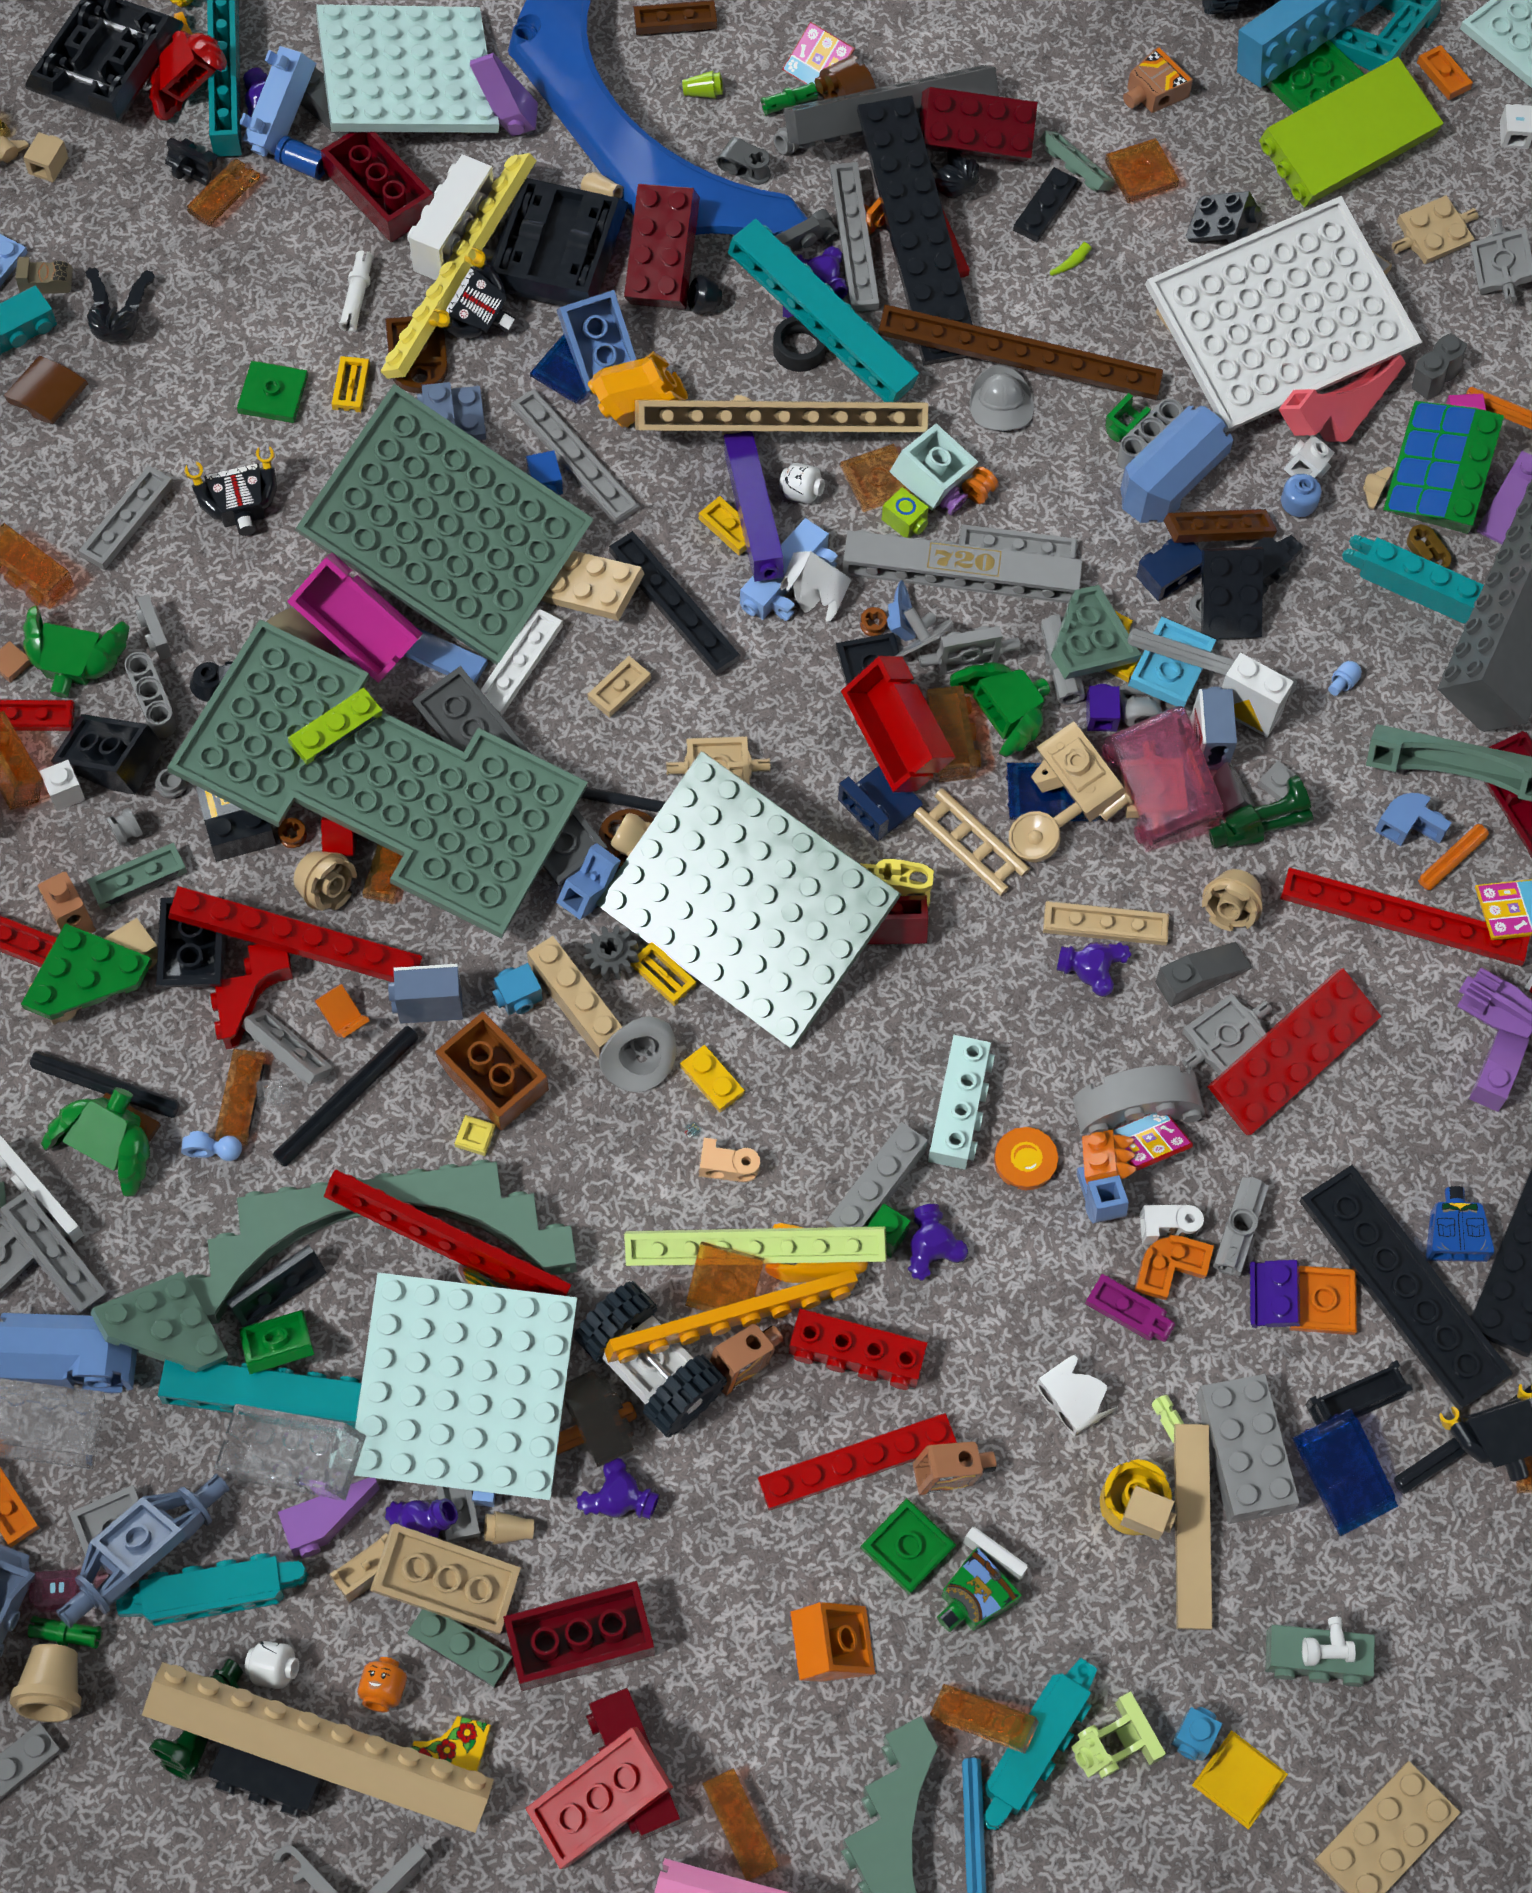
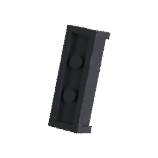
M1398 1360L1391 1362L1388 1368L1320 1398L1316 1396L1311 1397L1305 1405L1320 1434L1407 1397L1413 1388L1410 1384H1406L1398 1369L1400 1367Z

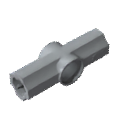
M1060 614L1051 615L1042 620L1040 625L1046 647L1045 663L1046 666L1050 667L1047 671L1053 677L1058 702L1065 705L1076 704L1084 700L1085 696L1082 679L1078 676L1065 680L1051 657L1064 618Z
M1254 1177L1241 1178L1213 1267L1223 1274L1229 1276L1241 1275L1269 1187L1262 1180ZM1240 1221L1245 1223L1248 1231L1238 1230L1234 1226V1222Z

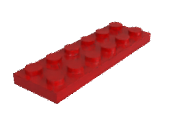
M1340 968L1207 1087L1246 1135H1252L1382 1016L1345 969Z

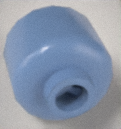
M1307 474L1291 476L1286 481L1281 495V504L1284 510L1295 517H1306L1316 510L1321 497L1320 483L1317 479Z

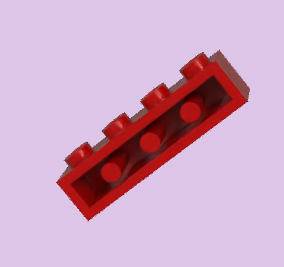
M800 1308L789 1345V1354L794 1355V1359L801 1363L812 1364L813 1361L826 1364V1368L834 1372L843 1373L846 1369L858 1372V1377L864 1380L877 1381V1378L890 1381V1385L897 1389L908 1390L909 1387L916 1388L928 1342Z

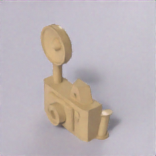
M1074 721L1036 747L1044 760L1032 774L1031 778L1042 793L1064 786L1075 803L1053 818L1047 813L1033 811L1019 816L1013 822L1009 831V844L1013 852L1022 860L1041 862L1050 858L1057 851L1060 844L1061 831L1059 828L1082 812L1089 822L1099 815L1108 822L1107 820L1127 803L1133 804L1120 781Z

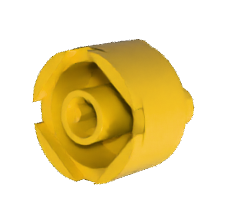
M1137 1459L1116 1466L1108 1475L1100 1493L1102 1516L1115 1530L1127 1535H1144L1120 1525L1135 1486L1172 1500L1171 1488L1164 1472L1149 1461Z

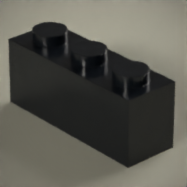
M221 1744L208 1776L216 1783L215 1789L220 1792L234 1796L236 1790L249 1794L247 1800L254 1804L267 1807L269 1802L282 1806L281 1813L300 1819L302 1813L311 1816L324 1779Z

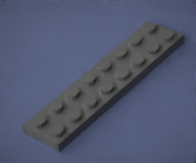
M461 666L412 700L413 706L440 740L464 752L477 728H480L531 753ZM576 807L543 864V868L559 887L565 883L567 878L580 871L591 846L598 843L608 850L606 844Z

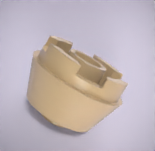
M313 851L303 857L297 865L294 873V885L310 908L321 911L328 908L337 910L350 898L352 893L348 889L352 878L357 877L354 865L343 854Z
M1239 869L1227 870L1207 884L1203 890L1202 907H1205L1206 911L1210 914L1209 921L1221 929L1233 931L1234 927L1244 926L1248 929L1262 914L1260 883L1253 875Z

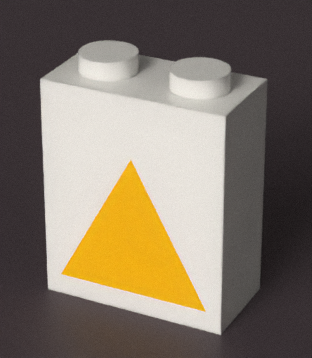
M1240 652L1227 672L1222 688L1233 689L1235 720L1268 737L1283 713L1294 681Z

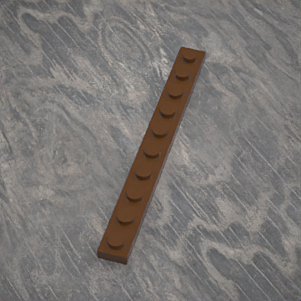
M884 304L878 330L880 336L1123 393H1130L1156 400L1158 397L1163 369L886 304Z

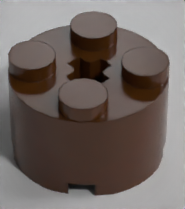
M850 55L820 71L819 77L815 78L814 82L824 99L876 88L872 75L865 64L859 66L855 61L858 57Z

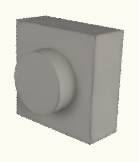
M1277 760L1259 779L1257 785L1279 801L1288 793L1287 780L1296 774Z

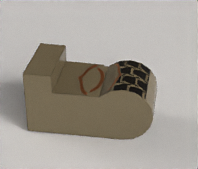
M18 257L16 281L20 293L35 285L41 294L69 293L71 291L73 267L69 263L64 261H53L51 263L31 262L29 257Z

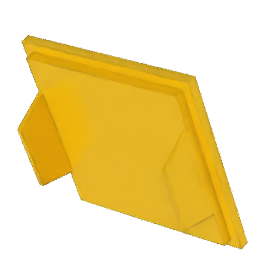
M1231 1730L1192 1786L1249 1830L1288 1774Z

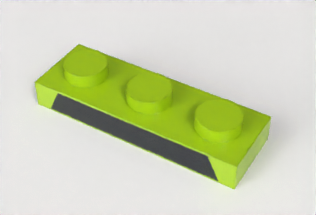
M363 687L289 736L288 742L306 765H308L382 716V709Z

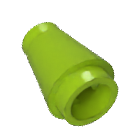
M712 70L682 80L684 96L717 98V95H723V82L720 72L714 73Z

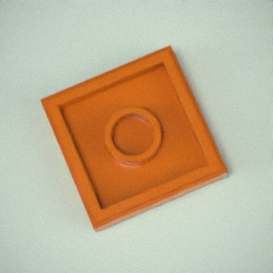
M1299 1266L1300 1326H1292L1290 1330L1355 1335L1357 1333L1355 1271L1352 1269Z

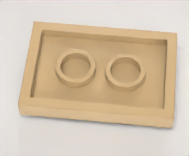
M573 550L541 600L549 604L619 621L643 578L644 572L640 566Z

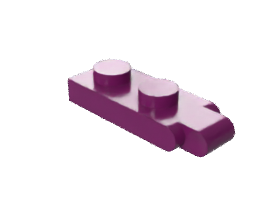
M1101 1274L1085 1302L1087 1306L1149 1341L1155 1337L1160 1341L1166 1342L1175 1327V1323L1165 1317L1167 1312L1163 1308L1104 1274Z

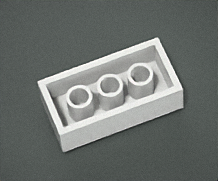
M463 154L456 164L453 163L450 166L446 180L443 184L438 185L434 199L430 205L424 207L418 224L412 226L408 233L407 239L410 243V259H412L413 271L434 280L438 278L439 270L449 260L453 253L454 245L461 240L466 232L467 224L474 219L479 211L480 203L487 198L492 190L491 186L494 182L492 166Z

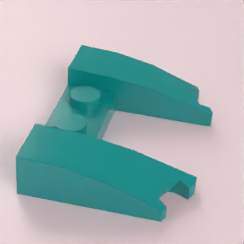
M1384 0L1379 5L1396 14L1378 36L1352 26H1347L1330 41L1349 60L1372 71L1396 57L1401 59V53L1421 28H1428L1438 16L1441 9V0Z

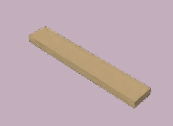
M1175 1424L1174 1477L1175 1513L1177 1514L1175 1518L1177 1629L1212 1630L1209 1425Z

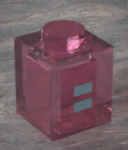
M77 1569L35 1572V1582H32L29 1586L30 1603H34V1607L40 1613L56 1612L80 1592L79 1586L75 1581V1577L80 1575Z

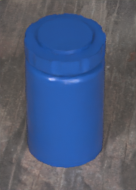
M283 136L279 140L274 154L276 162L317 180L323 177L325 172L320 150L289 136Z

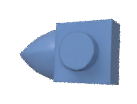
M901 580L895 591L894 602L888 604L889 617L887 618V624L891 632L904 641H909L916 638V634L904 615L905 611L912 608V604L904 581Z

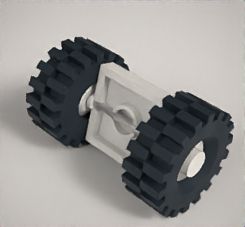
M629 1281L624 1286L617 1287L614 1293H609L605 1300L600 1301L596 1308L586 1315L587 1318L579 1324L580 1328L575 1331L574 1339L596 1363L600 1364L605 1361L644 1402L643 1413L666 1438H669L673 1434H678L682 1428L684 1430L691 1421L695 1420L701 1412L709 1407L711 1402L715 1401L718 1397L717 1394L724 1389L723 1386L726 1385L727 1379L704 1354L701 1356L697 1355L693 1359L679 1343L669 1345L670 1347L661 1353L651 1354L648 1351L638 1354L636 1359L627 1363H620L619 1360L608 1363L604 1350L609 1339L661 1325L654 1317V1313L658 1309L657 1305L635 1281Z

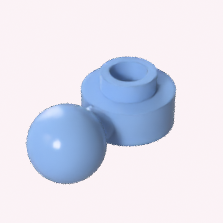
M193 1131L190 1132L189 1136H185L182 1139L181 1153L189 1157L208 1158L217 1154L224 1161H233L242 1152V1144L234 1136H224L219 1141H215L206 1132Z

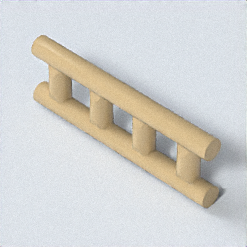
M943 788L934 796L940 803L933 810L927 813L922 807H919L913 814L922 825L1000 896L1009 889L1003 881L1014 871L1021 877L1030 871L1028 865ZM949 811L962 822L951 833L937 822ZM970 831L984 842L973 853L959 842ZM992 851L1006 862L995 873L981 862Z

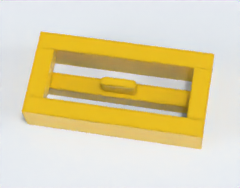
M340 356L332 399V410L343 408L344 411L353 409L355 412H361L370 367L369 359ZM352 365L345 400H340L346 366ZM358 366H362L356 400L352 401Z
M652 942L637 954L639 962H630V965L673 1006L678 1003L679 999L684 998L690 989L692 990L696 987V981ZM651 952L685 983L682 987L648 956ZM643 960L676 992L673 993L672 991H670L656 976H654L641 963V961Z

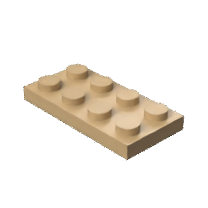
M392 1524L370 1591L498 1635L501 1634L504 1624L503 1616L507 1615L521 1567L401 1525Z
M1408 1761L1313 1861L1345 1893H1386L1461 1812Z

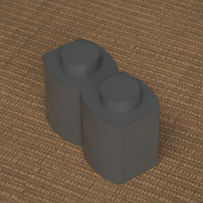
M1451 333L1440 338L1435 344L1433 351L1424 354L1418 360L1415 367L1412 389L1427 400L1437 396L1442 391L1445 382L1454 379L1460 373L1467 343Z

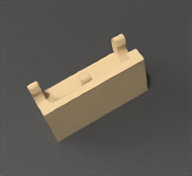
M387 1533L343 1566L330 1573V1577L349 1603L371 1588L388 1537Z

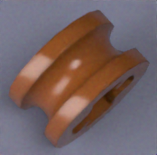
M877 607L864 610L860 623L863 633L868 636L883 634L887 626L886 613ZM869 619H879V625L875 623L871 626L868 625Z
M288 818L282 821L278 827L280 842L285 847L297 848L306 841L307 833L301 820ZM293 828L294 831L299 829L297 837L291 838L290 835L286 837L288 835L287 830Z

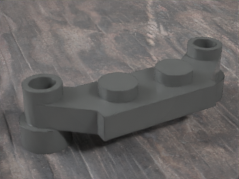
M820 209L812 214L809 219L775 237L782 244L790 247L792 252H795L802 247L808 248L812 246L818 239H823L825 243H829L839 236V232L833 225V219L827 210Z

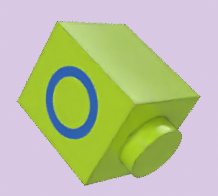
M901 487L883 505L881 520L903 537L911 538L915 533L917 535L921 534L927 527L929 507Z

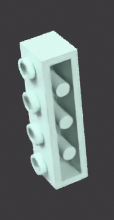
M953 1035L928 1162L966 1169L967 1160L974 1161L978 1142L971 1141L973 1130L980 1131L983 1112L977 1111L979 1101L986 1102L989 1083L983 1082L985 1072H992L995 1057L994 1054L989 1053L991 1042Z

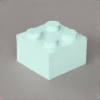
M936 423L901 451L889 472L928 506L930 510H933L941 503L951 489L955 486L959 488L962 486V483L972 474L978 461Z

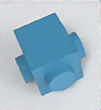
M529 963L517 968H507L494 978L495 990L492 991L493 998L498 1008L505 1007L508 1015L515 1012L517 1014L526 1013L533 1008V1004L543 1000L542 989Z
M1191 1707L1185 1714L1171 1745L1178 1748L1177 1752L1193 1761L1197 1759L1203 1761L1209 1754L1222 1723L1216 1720L1217 1716L1213 1712L1203 1707H1198L1197 1710Z

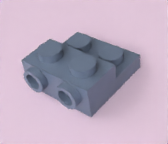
M450 382L422 385V393L417 394V399L475 439L486 440L480 386L451 389Z

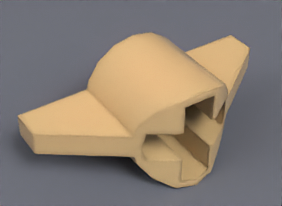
M0 136V162L9 163L17 157L18 152L29 147V144L25 140L9 141L6 137Z
M1386 467L1374 474L1367 475L1363 490L1366 495L1368 508L1374 510L1393 468Z

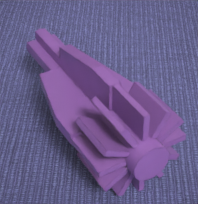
M1482 967L1474 978L1468 975L1459 990L1464 995L1457 1007L1494 1029L1528 1039L1530 1034H1532V1000L1516 986Z

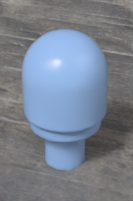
M1354 661L1342 663L1333 673V683L1328 687V691L1332 695L1337 696L1342 690L1348 691L1352 689L1361 678V667Z

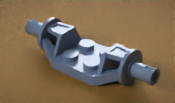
M214 1474L195 1493L181 1486L177 1492L140 1498L90 1541L81 1573L75 1577L80 1592L56 1611L60 1619L71 1628L93 1607L100 1610L103 1614L110 1612L109 1606L131 1590L130 1586L177 1545L181 1542H187L203 1524L208 1526L212 1523L207 1508L230 1490L226 1482L218 1474ZM186 1505L189 1509L175 1519L165 1512L166 1510ZM102 1566L109 1576L96 1589L92 1582Z

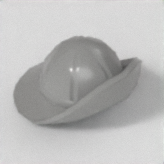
M997 364L980 373L972 386L970 395V412L976 423L987 429L1008 431L1021 428L1031 421L1034 411L1032 394L1024 377L1017 370L1006 365Z
M647 1016L631 1021L614 1033L602 1048L599 1056V1066L606 1079L616 1087L630 1092H645L658 1086L671 1071L677 1055L676 1038L670 1024L657 1017ZM645 1056L647 1060L641 1063L636 1057Z

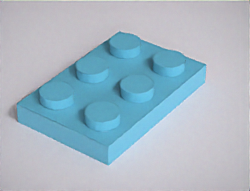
M1161 617L1153 634L1210 652L1216 642L1214 638L1164 617ZM1144 650L1128 686L1184 709L1203 668Z

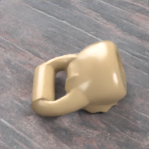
M626 814L611 841L612 847L621 854L629 856L651 823L645 822L638 815Z

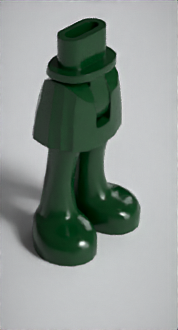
M1295 775L1287 780L1288 793L1279 801L1256 807L1250 804L1226 816L1225 821L1223 819L1219 820V825L1208 829L1212 847L1216 849L1223 845H1227L1229 848L1264 841V834L1293 825L1304 826L1312 823L1314 817L1310 810L1312 807L1300 777Z
M227 1659L222 1669H215L213 1676L210 1677L218 1680L220 1683L239 1689L237 1682L244 1672L238 1663ZM184 1730L173 1741L164 1738L155 1739L149 1750L155 1756L162 1759L160 1765L166 1771L180 1779L190 1781L198 1770L200 1759L209 1739Z

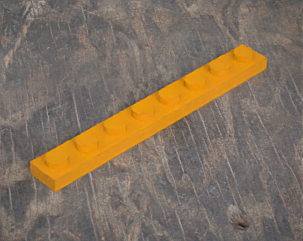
M854 1269L629 1333L609 1339L604 1352L608 1363L617 1360L620 1363H627L636 1359L638 1354L648 1351L651 1354L661 1353L670 1347L669 1345L681 1342L682 1345H688L698 1341L700 1336L712 1333V1336H719L730 1331L731 1327L741 1324L743 1327H748L759 1323L761 1318L771 1315L775 1319L781 1318L791 1313L792 1309L803 1307V1309L808 1310L820 1305L821 1301L832 1298L833 1301L845 1299L851 1295V1291L858 1282V1278Z

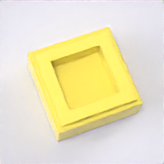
M465 1115L454 1143L455 1147L485 1156L496 1125Z

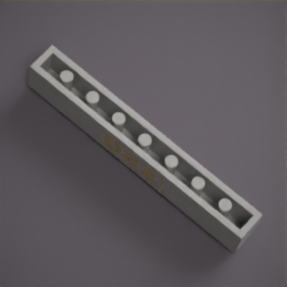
M848 530L842 573L847 576L895 582L903 580L904 583L1069 603L1074 591L1080 587L1082 560L1074 559L1070 556H1049L1040 552H1017L1009 548L1001 550L986 548L983 545L969 546L952 541L937 542L921 537L906 538L895 534L882 535L869 533L865 530Z

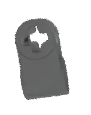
M732 137L716 159V163L721 170L729 171V174L736 175L755 185H762L771 177L768 167L770 162L768 152L738 137Z

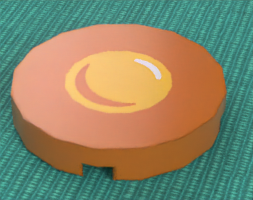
M1021 1127L1007 1132L997 1143L994 1164L996 1172L1005 1183L1026 1191L1038 1189L1050 1181L1056 1172L1059 1157L1056 1145L1047 1134L1039 1129Z

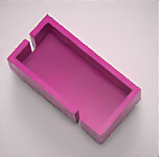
M331 552L287 602L379 683L423 633L360 576L356 575L352 578L349 575L352 569Z

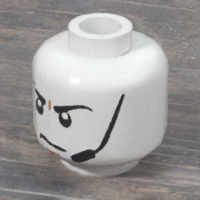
M793 463L782 471L779 487L786 499L810 504L817 496L822 495L825 480L821 478V473L817 467Z
M261 1641L249 1650L245 1659V1673L249 1675L251 1682L256 1686L283 1689L289 1684L291 1679L296 1678L299 1671V1660L295 1658L293 1648L284 1643Z

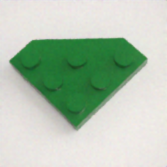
M65 923L21 1005L27 1011L54 1020L64 1016L63 1013L80 1007L85 1009L107 1001L108 997L121 992L129 993L139 989L152 964L151 957Z

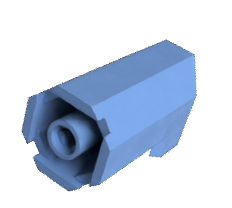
M1188 406L1125 467L1120 487L1122 509L1140 523H1148L1149 520L1164 522L1163 520L1168 513H1175L1180 508L1182 499L1230 453L1233 438L1231 434L1225 435L1223 429L1226 427L1224 421L1207 407L1199 406L1196 410H1193L1194 406Z
M1 1314L0 1318L3 1322H0V1385L68 1387L74 1389L75 1383L83 1385L82 1391L88 1393H121L122 1386H125L127 1391L133 1389L137 1349L123 1344L117 1346L106 1342L92 1316Z

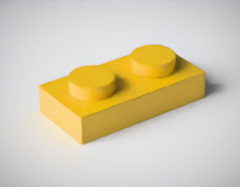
M721 496L699 512V520L738 556L747 550L738 512Z
M703 1045L680 1063L681 1069L719 1112H722L745 1094V1090L706 1045Z

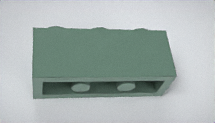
M1272 1624L1266 1631L1265 1672H1272L1275 1678L1292 1680L1295 1679V1675L1309 1676V1681L1314 1683H1329V1678L1343 1680V1685L1364 1686V1682H1368L1374 1677L1375 1635L1343 1632L1345 1641H1353L1355 1644L1356 1656L1354 1662H1346L1345 1659H1320L1319 1663L1315 1666H1305L1302 1657L1303 1639L1315 1638L1320 1645H1331L1330 1630Z

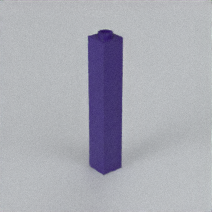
M753 432L725 434L724 455L754 582L784 578L782 549Z

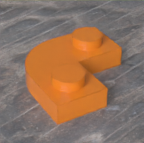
M1170 1235L1167 1238L1157 1240L1150 1245L1143 1255L1134 1291L1166 1300L1169 1295L1174 1270L1205 1279L1214 1246L1178 1235Z

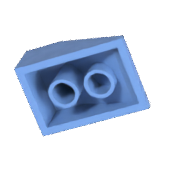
M614 290L562 306L556 310L586 392L590 391L588 381L602 368L637 360Z

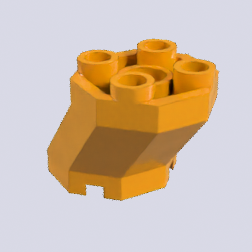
M654 351L642 359L602 368L588 381L590 390L600 401L598 407L601 413L607 419L612 417L622 428L628 427L635 422V400L688 399L687 391L676 372L671 374L666 369L669 363Z

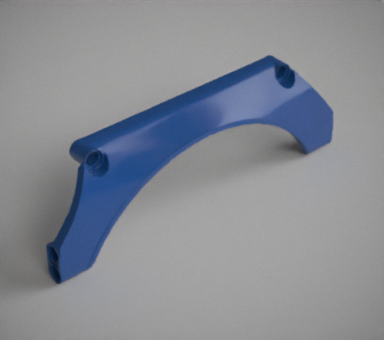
M526 0L518 17L517 25L513 28L508 53L600 173L623 187L621 199L628 202V209L633 216L638 184L695 189L700 196L696 235H736L756 218L776 236L808 219L796 202L788 195L739 184L712 174L686 161L649 136L625 113L604 85L589 49L587 14L592 0Z

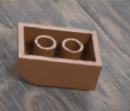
M484 1011L435 1051L439 1063L449 1077L501 1131L549 1090L547 1076Z

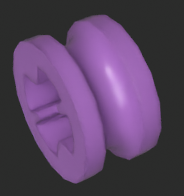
M957 486L951 489L940 503L942 509H948L950 516L961 508L968 498V495L965 493H959L960 488Z

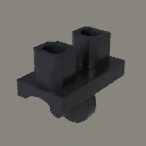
M172 137L168 139L166 143L168 154L165 164L172 167V176L182 179L187 175L205 186L208 185L211 181L212 171L217 167V155L209 150L203 154L198 152L194 142L187 138L181 142Z

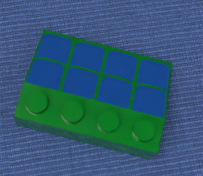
M1414 401L1383 511L1468 534L1473 527L1504 415L1473 407Z

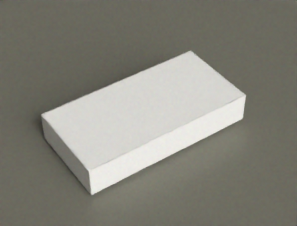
M972 1527L965 1536L963 1544L972 1550L978 1547L996 1568L1017 1583L1020 1582L1028 1569L1026 1563L976 1527Z

